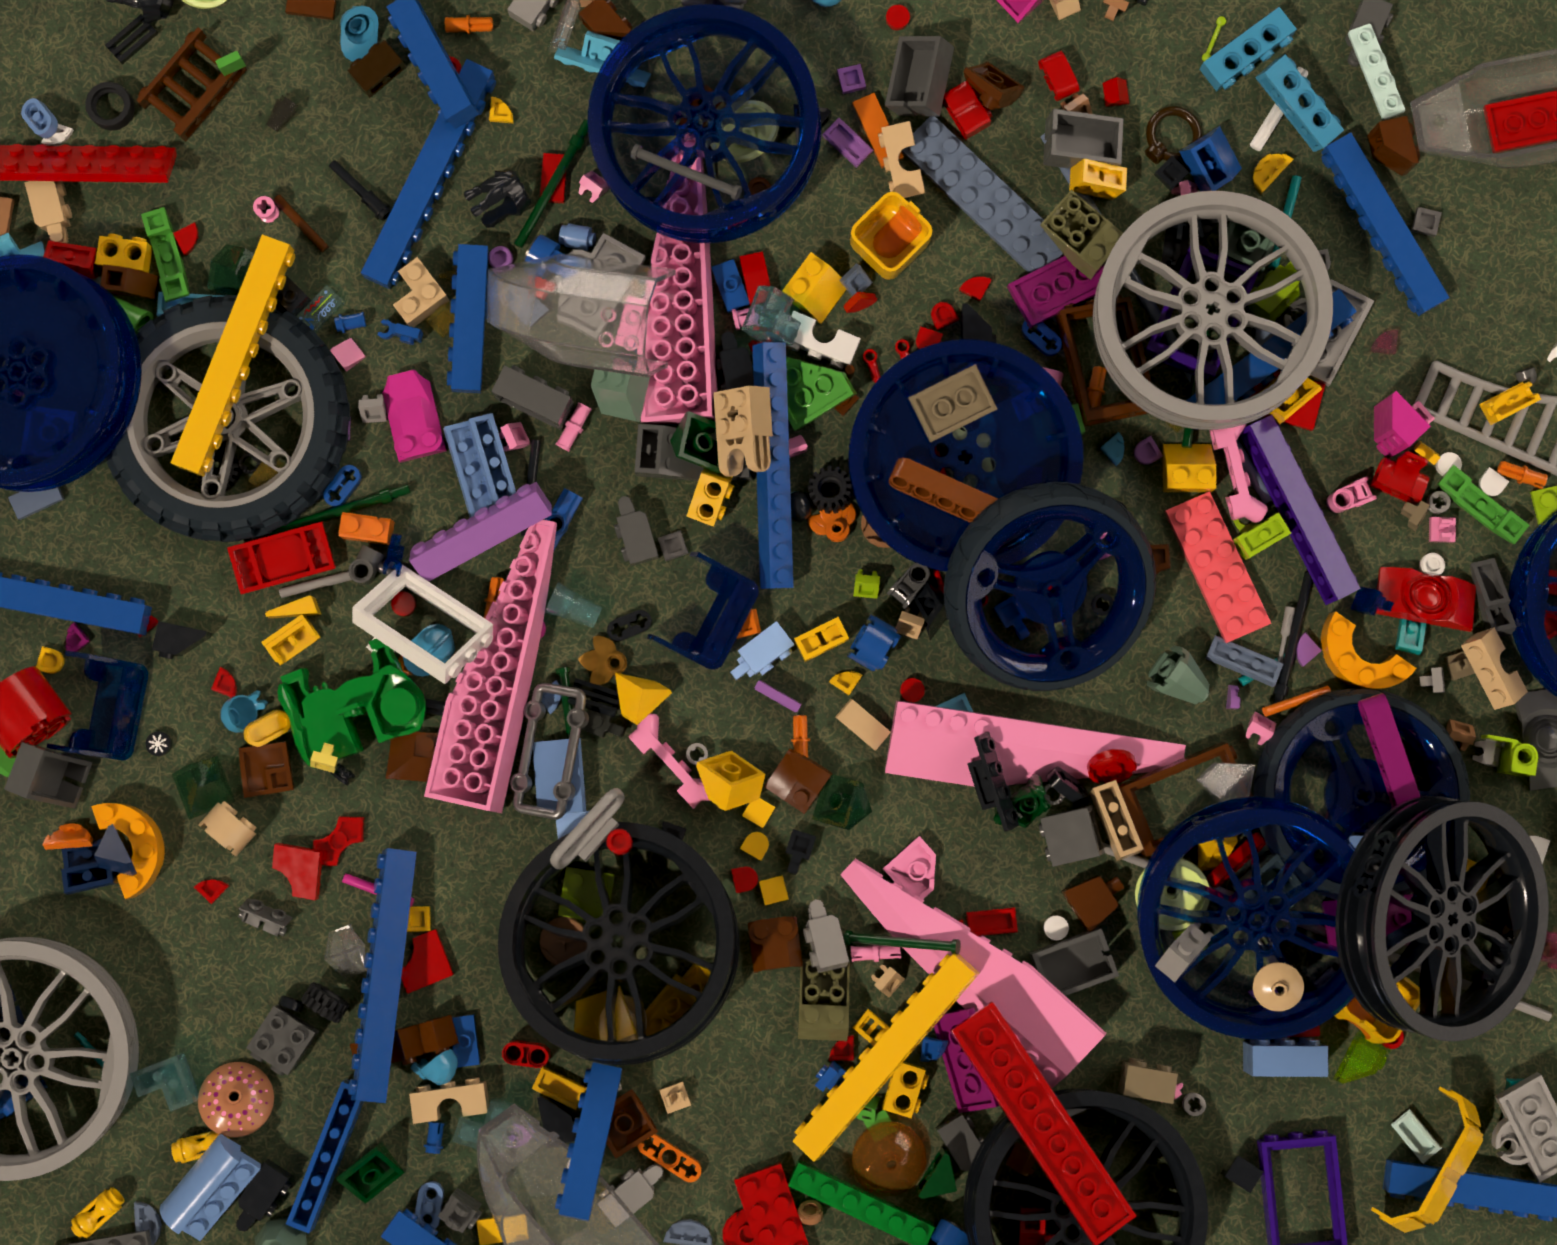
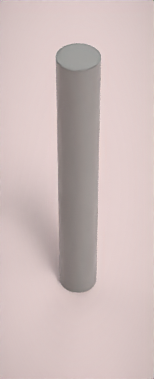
M346 571L280 588L279 593L281 598L352 579L349 576V572Z

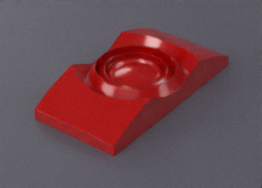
M323 521L227 547L240 594L336 569Z
M1380 567L1375 614L1471 632L1473 630L1476 586L1453 576H1433L1412 568Z

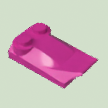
M416 370L388 376L382 393L398 461L401 463L447 451L430 381L423 378Z

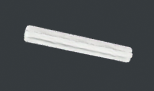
M1298 67L1297 70L1300 74L1307 77L1308 71ZM1276 103L1250 143V147L1256 151L1262 150L1283 116V112Z

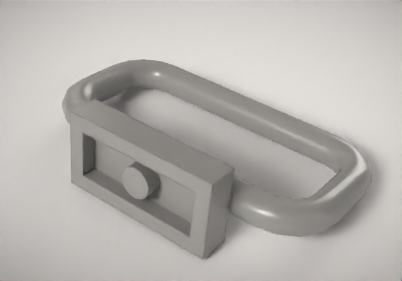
M613 788L609 790L558 845L550 858V863L555 869H563L577 855L586 862L607 839L609 833L619 826V823L612 816L624 802L625 796L621 789Z

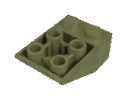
M1073 190L1069 191L1040 224L1071 264L1090 280L1106 263L1113 247L1123 234L1122 231Z
M802 959L803 967H800L798 1039L847 1041L849 1030L850 960L846 967L818 973L817 967H812L810 959Z

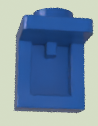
M832 1061L828 1067L824 1064L816 1074L818 1081L815 1086L822 1092L826 1087L831 1090L835 1085L840 1086L845 1080L842 1076L846 1070L835 1061Z

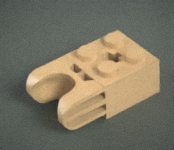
M744 386L714 392L718 466L720 472L726 477L737 476L743 470L744 457L746 465L750 470L754 472L766 471L771 464L769 437L773 436L770 388Z

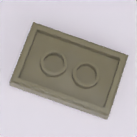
M976 364L908 397L929 442H933L997 410Z

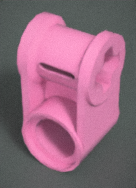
M1368 477L1354 481L1331 493L1326 501L1328 509L1333 513H1341L1377 499L1376 495L1372 494L1367 483ZM1337 495L1344 499L1343 507L1336 503Z

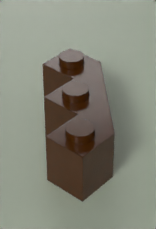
M442 1016L395 1030L391 1063L401 1061L402 1065L417 1061L416 1056L435 1051L436 1055H439L449 1050L450 1046L459 1044L452 1016ZM355 1042L351 1043L352 1055L357 1054L358 1044H355Z

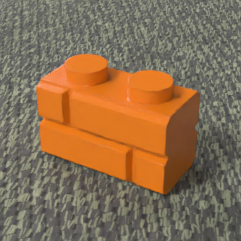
M342 512L339 537L346 540L391 546L395 522L388 518L380 517L379 519L374 516Z

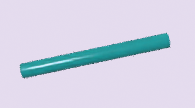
M1296 175L1292 176L1283 213L1290 218L1292 217L1302 179ZM1276 245L1274 246L1272 253L1279 249ZM1281 257L1270 263L1268 267L1276 269L1279 266Z

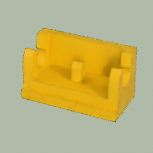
M1522 382L1479 404L1490 426L1541 400L1538 393L1533 394L1531 392V382Z
M301 614L261 643L273 660L281 666L321 637L307 616Z

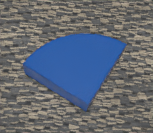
M925 1037L922 1043L920 1062H932L939 1059L945 1052L948 1041Z

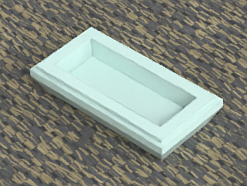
M1410 1109L1391 1124L1422 1164L1442 1149Z

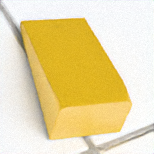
M311 595L265 613L266 617L271 619L298 617L301 614L305 616L321 615L316 598Z

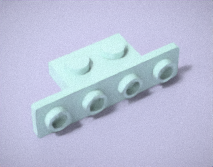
M1366 24L1348 32L1349 39L1381 119L1386 120L1404 113L1405 107L1396 88L1395 79L1390 73L1386 57L1382 53L1372 25Z

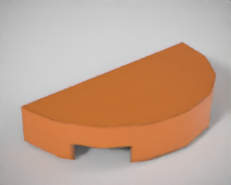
M69 823L59 826V830L51 836L47 835L42 845L45 850L92 847L93 839L88 830L83 828L81 824Z

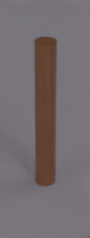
M277 195L274 198L273 202L322 253L329 248L324 240L281 195Z

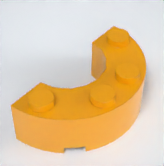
M1336 611L1330 613L1326 618L1321 633L1323 657L1332 673L1347 685L1354 688L1384 689L1403 682L1417 669L1397 654L1389 656L1380 664H1371L1362 660L1356 654L1352 645V634L1356 625Z
M103 803L91 806L100 830L107 829L109 825L113 824L115 829L125 834L131 842L133 851L131 861L137 874L131 876L120 873L117 875L124 898L131 899L142 894L154 883L163 866L165 847L160 829L148 814L131 805Z

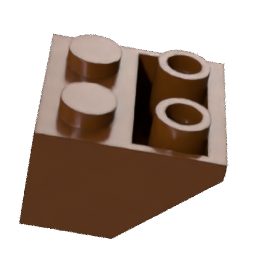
M1407 116L1378 122L1367 135L1373 159L1401 176L1407 175L1419 163L1418 160L1420 159L1419 149L1414 145L1413 141L1414 128L1412 123H1409Z

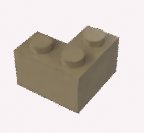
M1129 1057V1061L1122 1060L1118 1091L1125 1096L1173 1104L1178 1073L1172 1071V1067L1168 1065L1157 1064V1068L1149 1067L1143 1059Z

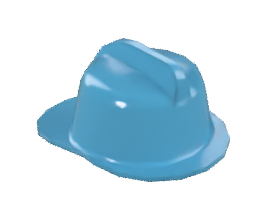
M352 6V9L347 10L342 15L340 21L341 51L352 62L358 58L362 59L369 53V49L377 43L378 16L370 7Z
M429 625L411 640L443 663L455 651L452 632L444 625ZM403 657L404 665L409 672L417 676L430 675Z

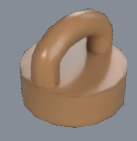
M816 1200L802 1202L798 1208L801 1223L804 1225L819 1223L823 1218L821 1203Z

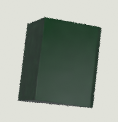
M687 411L670 439L676 457L718 474L721 473L718 466L715 421Z
M381 1142L336 1179L366 1204L405 1172Z
M942 1146L915 1188L918 1197L922 1199L957 1191L950 1157Z

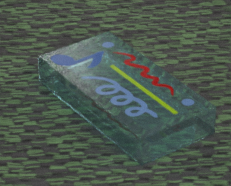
M326 285L296 317L317 333L345 302Z

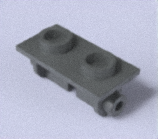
M248 898L239 907L241 911L238 918H241L242 922L258 928L261 921L265 922L263 931L277 937L279 935L285 936L288 929L286 926L293 918L286 915V912L281 909H272L265 906L263 902L257 899Z

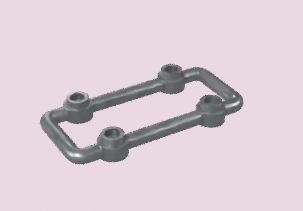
M540 683L534 688L532 701L526 703L524 715L528 718L519 771L513 775L510 781L511 788L515 791L513 806L517 812L558 820L564 816L567 802L574 798L575 787L571 780L580 731L589 721L588 713L585 711L586 695L581 689L551 683ZM543 692L576 698L575 708L571 709L567 715V722L571 726L562 780L553 789V794L558 800L556 810L523 804L524 793L528 792L532 787V779L528 775L537 723L546 713V708L541 703Z

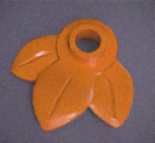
M850 503L849 506L845 505L846 509L843 511L841 508L837 509L838 513L835 514L833 510H830V514L825 513V510L819 511L820 514L808 517V524L817 535H827L828 539L833 542H842L849 536V526L855 521L856 512L854 506ZM837 526L841 527L840 532H834L833 529Z

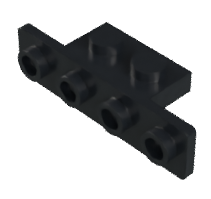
M985 732L974 737L981 759L971 761L967 765L982 810L996 807L1003 829L1006 832L1019 826L1018 813L1014 809L1010 798L1011 792L1003 776L1002 764L998 761L995 742L991 738L990 733Z

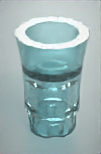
M558 582L545 613L571 620L580 625L584 623L594 628L602 607Z

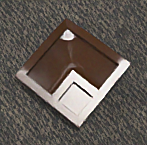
M414 732L391 740L386 779L427 782L438 733Z
M287 741L269 743L260 747L246 746L238 748L244 798L295 789Z
M789 748L764 787L805 814L832 772Z

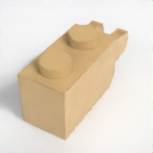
M62 181L24 182L35 224L48 232L51 241L68 243L69 238L66 227L71 226L69 219L72 218V212L69 205L65 204L63 196L67 195L64 183Z

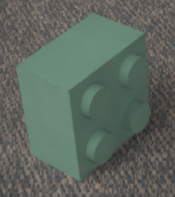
M1229 222L1227 227V257L1231 261L1252 267L1256 262L1272 253L1275 244L1268 238L1251 228ZM1218 247V249H1217L1215 255H1218V254H1219V247ZM1265 267L1258 271L1257 278L1264 271Z

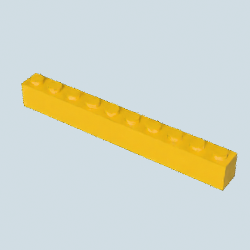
M262 234L171 460V464L203 477L206 472L211 470L214 461L212 458L213 453L222 443L223 436L221 433L224 426L227 427L232 417L231 408L233 403L236 404L240 398L241 390L239 388L242 381H245L249 375L250 367L248 366L251 358H255L258 353L259 344L257 343L260 336L264 335L267 330L269 313H272L276 308V296L278 291L282 290L285 285L287 268L291 267L294 263L295 250L290 244Z
M947 954L939 963L940 970L936 974L931 973L922 984L925 987L920 993L916 991L906 1002L909 1006L904 1012L899 1010L890 1020L893 1023L887 1031L883 1029L875 1037L874 1040L877 1043L873 1048H866L858 1059L861 1062L855 1068L851 1066L842 1076L845 1079L840 1086L835 1085L827 1093L826 1096L829 1099L824 1105L818 1104L811 1112L812 1119L808 1123L804 1121L794 1133L797 1136L792 1142L813 1162L819 1160L980 974L960 954H952V956Z

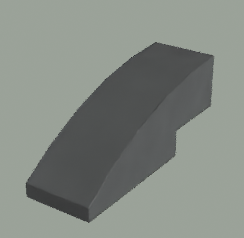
M1495 558L1471 563L1472 580L1476 586V596L1485 630L1495 627L1499 637L1512 635L1517 626L1509 607L1511 600Z

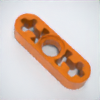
M654 1134L651 1136L654 1139L653 1144L658 1148L660 1143L665 1145L661 1148L658 1157L653 1155L656 1150L652 1147H649L647 1150L643 1148L644 1142L637 1145L638 1150L642 1154L684 1181L694 1182L699 1179L702 1172L699 1161L659 1135ZM673 1150L677 1155L676 1161L671 1164L666 1163L662 1158L664 1151ZM681 1156L686 1158L683 1161V1164L686 1166L695 1165L696 1175L686 1176V1169L681 1166L679 1171L674 1169L679 1164Z

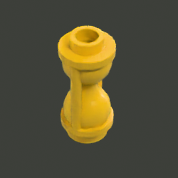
M210 1131L177 1139V1142L171 1145L174 1161L176 1163H187L199 1159L204 1154L199 1153L206 1151L219 1134Z
M113 1187L109 1190L105 1189L71 1219V1230L80 1238L90 1237L122 1208V1204L125 1202L124 1197ZM95 1205L94 1210L88 1212Z

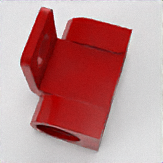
M48 241L42 263L47 272L58 273L61 276L55 294L57 301L79 303L86 278H98L100 268L95 265L96 248ZM74 286L76 293L73 296H65L63 294L64 288Z
M1409 451L1404 452L1396 461L1383 457L1377 467L1370 487L1404 502L1416 505L1422 500L1430 479L1429 476L1420 473V470L1427 465L1428 460Z

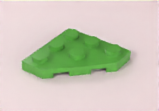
M786 356L788 420L794 431L800 430L857 394L845 372Z

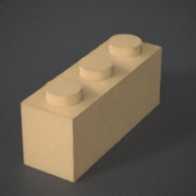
M1114 780L1093 788L1090 791V795L1116 861L1139 854L1143 850V846L1117 781Z

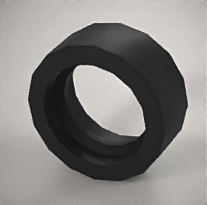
M102 82L94 86L87 94L85 101L86 112L90 119L100 128L109 131L120 130L133 119L135 112L134 101L128 91L121 85L114 82ZM115 93L124 101L123 111L114 119H103L97 112V102L103 95Z

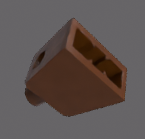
M1097 875L1061 892L1086 931L1091 932L1119 906L1114 895L1123 890L1124 886L1117 876L1104 883L1103 879Z

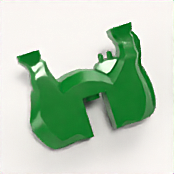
M378 639L369 641L372 649L373 675L346 681L336 690L329 689L327 683L323 682V689L319 690L318 686H314V692H312L308 685V668L298 669L280 677L282 684L278 686V700L289 717L295 745L301 758L308 766H310L313 751L321 753L324 743L334 745L332 756L338 757V761L364 751L352 717L368 713L378 743H385L421 729L426 711L424 694L413 680L402 671L401 665L393 652L394 650Z

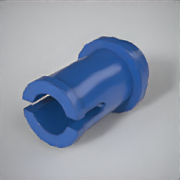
M364 312L346 316L339 314V317L334 318L337 332L342 331V333H345V330L366 327Z
M429 1122L427 1143L423 1147H426V1153L440 1154L441 1149L444 1147L441 1146L445 1123Z

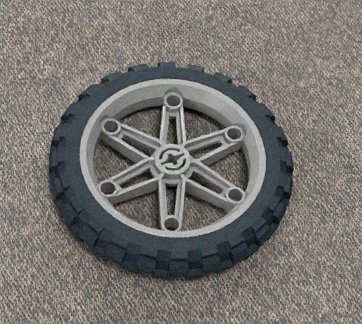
M238 295L195 298L191 302L182 305L179 303L164 310V314L154 320L150 319L137 330L139 333L130 342L127 341L117 355L119 358L113 369L109 370L104 384L106 387L104 396L100 400L99 418H101V431L99 433L102 449L105 451L107 465L112 476L120 485L122 492L133 505L156 523L173 532L204 541L235 542L248 538H258L270 534L273 530L282 526H287L299 518L300 514L317 502L323 495V491L329 482L333 481L340 467L339 463L342 455L346 451L349 437L350 404L347 398L344 378L335 358L326 344L310 327L293 314L276 306L275 310L269 313L267 330L264 335L260 336L257 344H259V348L279 359L288 369L293 379L245 393L246 380L242 381L239 388L241 390L240 398L236 404L233 403L230 411L232 413L230 423L227 427L224 426L221 433L223 436L222 441L227 442L219 476L213 475V461L211 470L206 472L204 477L202 476L201 493L182 486L164 470L157 457L175 452L179 440L171 443L170 437L184 430L189 416L149 435L147 425L148 409L153 391L160 380L191 409L193 408L195 401L178 385L181 381H184L199 391L202 384L172 364L193 349L219 342ZM172 369V376L169 379H164L165 371ZM298 386L297 394L288 396L289 388ZM279 394V400L248 415L244 404ZM302 401V430L295 451L290 457L255 423L296 402ZM246 427L272 450L268 456L239 437ZM156 440H161V447L157 451H153L152 444ZM237 445L279 472L268 482L253 490L225 496ZM286 457V465L283 468H277L278 459ZM217 484L218 492L210 496L209 488L211 485Z

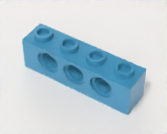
M1278 7L1204 61L1199 70L1216 92L1222 87L1227 90L1236 82L1235 78L1241 73L1243 76H1246L1254 70L1256 62L1262 60V62L1267 61L1274 55L1273 50L1278 46L1284 48L1294 40L1292 36L1297 29L1282 9ZM1263 34L1271 35L1273 41L1265 40ZM1244 48H1251L1254 51V55L1246 54ZM1225 62H1232L1235 65V69L1227 68Z
M1285 54L1275 59L1255 78L1311 150L1316 152L1326 147L1344 129L1340 125L1338 117L1331 114L1324 99L1311 88L1310 81L1300 74L1296 69L1295 62ZM1284 78L1289 81V88L1284 85ZM1299 97L1303 99L1304 107L1299 104ZM1314 116L1317 117L1319 121L1318 126L1313 121Z

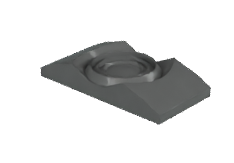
M1557 688L1527 692L1515 703L1521 743L1533 745L1538 752L1536 776H1527L1528 789L1531 791L1557 787Z

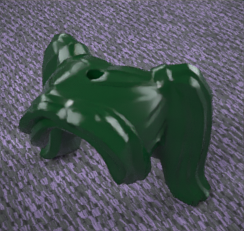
M1033 774L1030 780L1027 781V784L1010 797L1013 807L1018 813L1019 826L1027 828L1036 817L1051 808V805L1044 798L1046 791L1042 786L1043 781L1039 774ZM994 807L995 815L993 820L995 824L1002 825L997 808Z

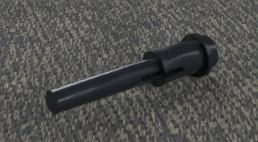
M336 160L332 161L329 167L362 198L361 202L375 214V218L382 221L386 220L391 212L390 205L383 203L372 190L367 191Z

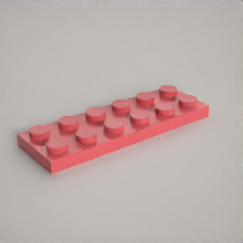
M1210 491L1166 510L1165 514L1225 643L1270 625L1271 621Z

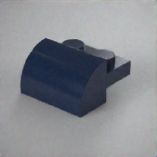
M102 839L93 841L92 847L62 849L64 869H61L64 893L66 895L118 883L117 875L120 873L99 868L94 857Z

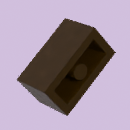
M385 40L374 44L369 49L368 54L362 59L358 58L353 61L350 69L347 70L351 78L369 98L406 69L404 62Z

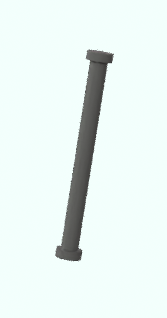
M635 144L631 151V158L635 160L638 158L731 195V198L734 200H738L742 193V186L740 185L733 186L646 151L642 149L641 145Z

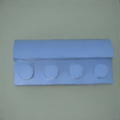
M493 413L470 418L466 422L443 428L470 518L483 507L489 508L496 504V501L501 497H509L516 493Z
M219 1134L160 1205L162 1219L177 1234L184 1231L201 1241L259 1172L261 1163L241 1152L240 1145Z

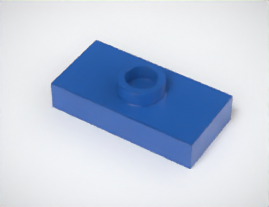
M734 259L711 267L727 313L732 312V309L738 310L749 306V299Z
M475 1014L452 1017L459 1044L452 1046L458 1059L457 1068L480 1065Z

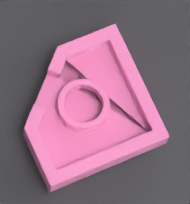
M920 836L882 868L895 883L903 887L902 891L912 897L917 895L924 899L934 890L936 854Z

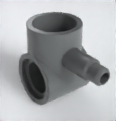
M362 545L356 559L350 564L348 572L353 581L360 585H368L375 580L377 571L388 576L394 569L382 563L385 555ZM361 566L368 567V575L364 578H359L357 575V571Z

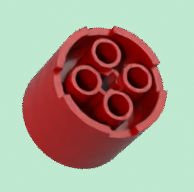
M36 666L20 670L0 682V747L10 759L16 758L22 742L38 745L45 739L48 740L58 733L71 720L69 716L72 713Z

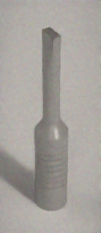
M1285 606L1281 627L1282 640L1278 655V662L1283 663L1286 640L1291 632L1295 608Z

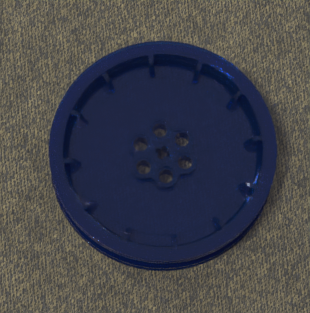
M22 254L1 256L0 488L17 492L51 490L69 484L97 467L113 451L126 432L134 415L141 388L142 363L139 343L133 325L123 307L111 293L94 280L48 258Z
M972 339L951 340L936 343L909 354L888 369L874 384L863 401L853 425L849 444V474L859 508L876 534L888 546L905 558L928 568L946 572L948 571L947 566L953 549L970 522L894 489L889 484V478L899 458L911 459L937 472H940L945 467L950 468L953 472V479L962 483L966 475H973L977 481L975 489L999 499L1012 491L1038 483L1069 482L1080 484L1083 471V442L1080 426L1068 397L1056 380L1038 363L1021 352L1001 344ZM976 364L997 410L963 426L962 428L966 432L963 440H956L953 432L933 442H929L908 397ZM979 434L988 436L989 445L986 448L978 446L976 439ZM937 444L946 445L948 453L945 457H939L935 454L934 449ZM961 451L971 455V459L967 460L969 464L959 461L958 456L962 455ZM985 458H990L994 461L995 467L991 472H986L982 468V461ZM1071 507L1039 510L1025 515L1008 525L988 544L981 554L973 573L987 572L1006 567L1036 551L1058 530Z

